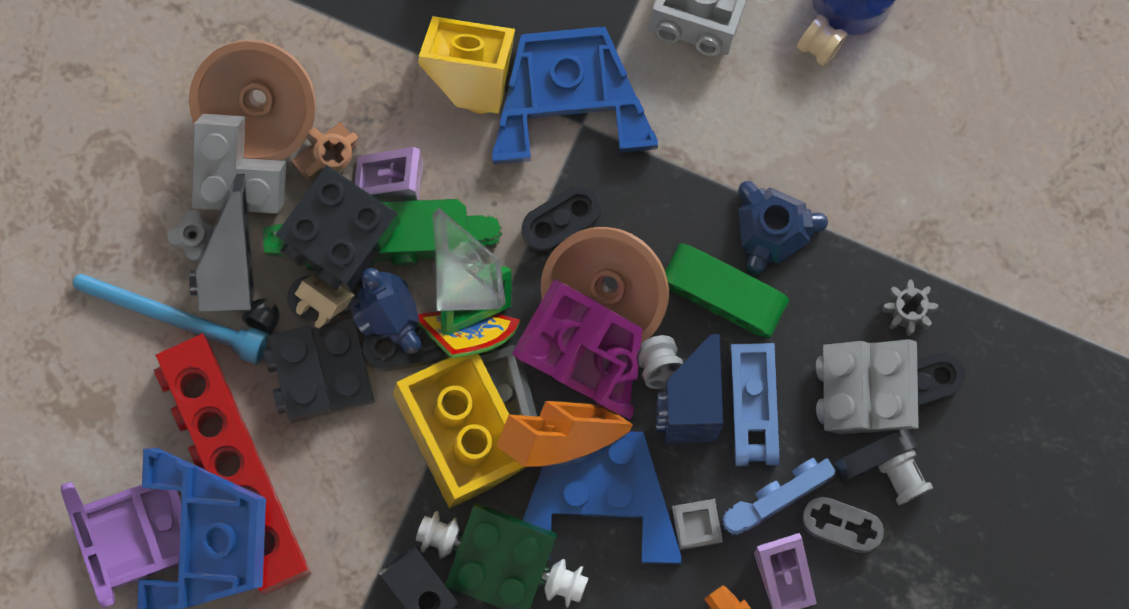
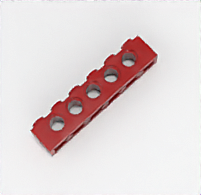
M202 333L155 354L160 367L153 369L157 381L164 393L171 390L177 406L170 408L175 422L181 432L188 429L194 445L188 447L194 465L202 469L205 468L208 472L266 498L265 534L274 536L275 548L270 554L264 556L263 587L258 588L259 592L265 596L312 574L208 339ZM195 378L204 379L206 388L202 395L197 398L185 396V387L190 380ZM210 417L221 418L223 420L221 432L214 437L203 436V423ZM227 456L239 457L240 468L238 472L229 477L221 476L219 473L220 462Z

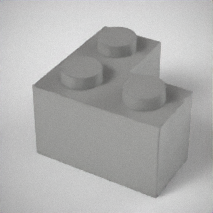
M202 114L194 123L192 208L220 210L236 174H245L248 212L278 214L284 205L286 161L244 158L245 116Z

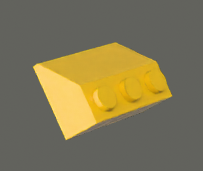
M479 354L453 359L451 357L396 382L392 394L449 509L489 491L526 468L496 446L509 413Z

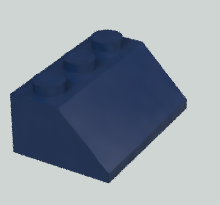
M710 334L667 380L665 392L658 393L656 432H665V444L717 442L723 425L720 334Z

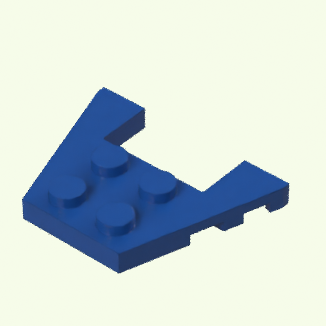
M606 27L521 34L509 82V90L501 115L499 131L493 148V165L531 161L527 119L614 110L616 112L620 153L658 149L657 137L649 125L639 98L636 97L627 77V72Z
M630 431L613 443L588 455L542 467L523 521L551 531L553 515L642 518L641 563L681 565L680 550L644 432Z
M144 448L142 488L182 492L178 581L151 578L138 580L137 609H185L263 587L266 498L159 448Z

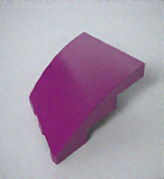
M554 278L512 355L552 376L568 387L592 398L600 405L629 420L633 416L634 407L630 404L633 379H637L638 376L637 354L641 348L643 329Z

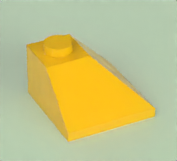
M432 16L419 54L418 64L456 107L469 109L478 114L489 112L499 114L505 93L515 29Z

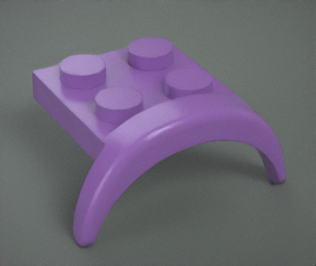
M72 482L61 485V494L98 602L102 608L115 604L113 589L179 566L181 501L177 491L142 488V485L84 505Z

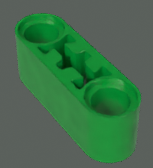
M679 243L665 269L670 291L766 339L771 338L790 301L786 295L775 288L687 244Z

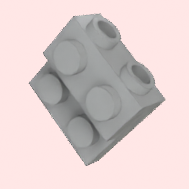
M656 0L652 9L648 30L655 32L656 36L666 43H676L678 40L694 44L696 49L706 56H716L719 53L728 55L747 0Z
M910 339L878 343L854 341L823 345V356H819L816 361V373L820 381L824 382V398L818 400L816 413L819 422L824 424V431L844 435L918 428L916 341Z

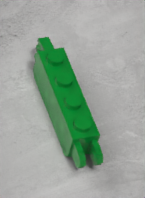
M458 199L382 202L398 213L401 223L368 268L375 267V262L392 261V266L411 267L416 266L418 260L435 259V264L437 265L459 264L460 258H470L469 249L486 248V246L491 248V246L499 244L501 235H503L500 231L502 227L499 225L498 218H494V216H468L466 206ZM284 223L264 227L263 246L266 256L285 257L280 253L283 246L280 245L276 237V233ZM305 261L302 264L306 265L307 270L318 271Z

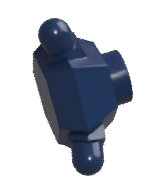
M744 181L739 185L738 193L744 200L741 203L743 206L738 209L742 248L746 249V253L750 255L746 262V269L751 275H760L767 263L772 264V262L779 264L809 243L813 232L823 231L828 226L827 216L820 212L812 213L810 209H807L805 202L771 187L767 190L764 188L759 189L752 181Z
M374 268L364 270L361 275L362 287L358 292L359 302L351 306V313L356 325L365 336L375 333L383 337H391L405 352L409 354L418 352L421 348V340L415 331L420 322L415 301L408 291L407 282L397 275L379 272Z

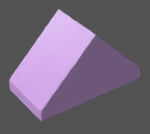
M410 147L357 156L354 184L379 201L419 200L423 171L420 149Z
M800 533L757 546L754 556L772 609H802L817 604Z

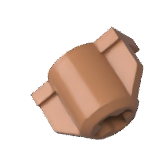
M341 121L324 135L314 127L308 132L307 137L312 145L295 157L291 163L308 183L316 179L326 165L338 173H342L351 161L352 149L358 145V136L354 132L350 133Z

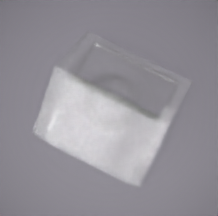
M438 208L433 213V272L437 311L500 309L505 305L500 260Z

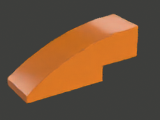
M545 401L540 416L508 415L496 446L524 467L547 466L567 462L595 452L628 434L633 424L602 405Z

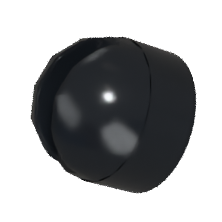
M266 298L257 299L252 302L251 310L244 312L242 320L250 328L253 327L271 335L280 319L278 306L274 304L272 309L265 306Z

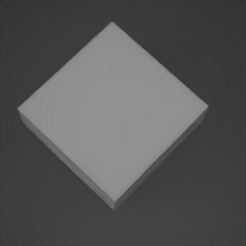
M715 499L672 506L679 550L723 542Z

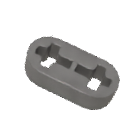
M826 497L815 498L808 503L803 511L802 523L810 535L858 553L871 552L883 539V524L877 516ZM822 506L829 509L828 516L841 521L840 526L826 523L823 529H818L815 527L816 519L810 516L811 511L818 512ZM863 521L870 523L869 531L875 534V539L868 538L864 544L856 542L857 534L844 529L846 523L855 527H859Z

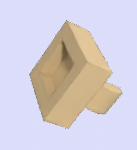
M316 273L301 282L295 293L296 296L302 299L296 307V313L302 315L312 306L319 311V318L314 326L320 328L328 323L332 317L345 310L354 294L342 286H339L337 291L331 289L315 277Z

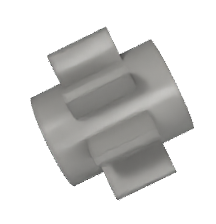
M909 280L905 290L902 292L894 286L890 289L889 294L895 302L884 304L882 311L892 313L891 329L896 328L898 325L906 327L907 335L911 336L916 325L920 324L925 329L931 326L932 323L925 314L935 312L938 309V304L929 303L927 298L931 290L929 286L921 291L914 288L913 280ZM912 301L916 302L918 308L915 312L912 311L908 315L903 313L902 308L905 304L908 305Z

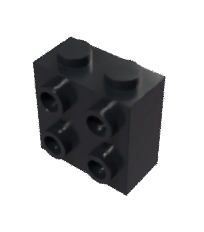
M326 165L278 230L276 237L280 245L283 246L280 253L300 267L304 261L318 270L315 277L335 291H337L339 286H342L351 292L361 279L364 270L368 269L401 222L397 212Z

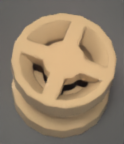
M820 14L805 31L796 48L802 53H811L816 57V63L824 68L839 51L848 37V33L843 29L835 30L829 25L828 18Z

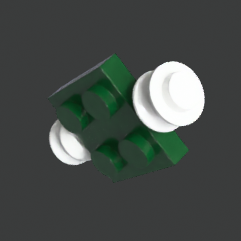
M478 503L473 506L463 535H459L460 528L457 518L446 524L439 521V511H436L432 518L424 516L416 536V541L422 542L421 552H424L429 546L438 549L439 559H443L451 554L453 548L457 552L445 584L446 587L502 609H531L539 585H544L545 581H547L544 588L547 600L550 601L558 594L565 597L567 608L571 600L580 602L588 582V578L581 575L583 566L575 572L566 570L565 559H562L553 565L550 573V568L546 567L558 535L557 533Z

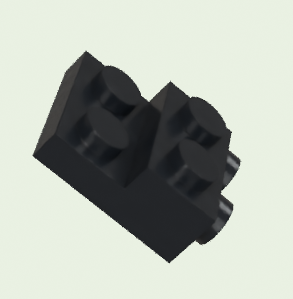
M354 318L326 324L320 328H312L311 325L268 335L271 346L263 348L268 372L277 371L280 388L273 389L276 407L279 414L287 413L291 423L375 403Z

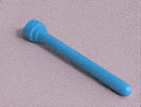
M84 274L76 275L72 281L73 287L78 291L197 335L203 333L208 339L232 347L233 352L239 354L240 360L253 365L259 364L264 355L263 348L267 347L269 334L253 327L249 330L242 328L240 331H236Z

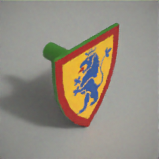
M441 311L418 314L419 326L448 354V358L451 357L452 359L493 352L496 347L504 344L515 334L520 324V319L494 314L447 336L441 332Z

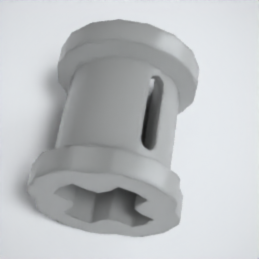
M914 449L902 453L879 466L882 473H887L898 494L896 499L898 506L933 489L931 482H925L914 460L916 457Z

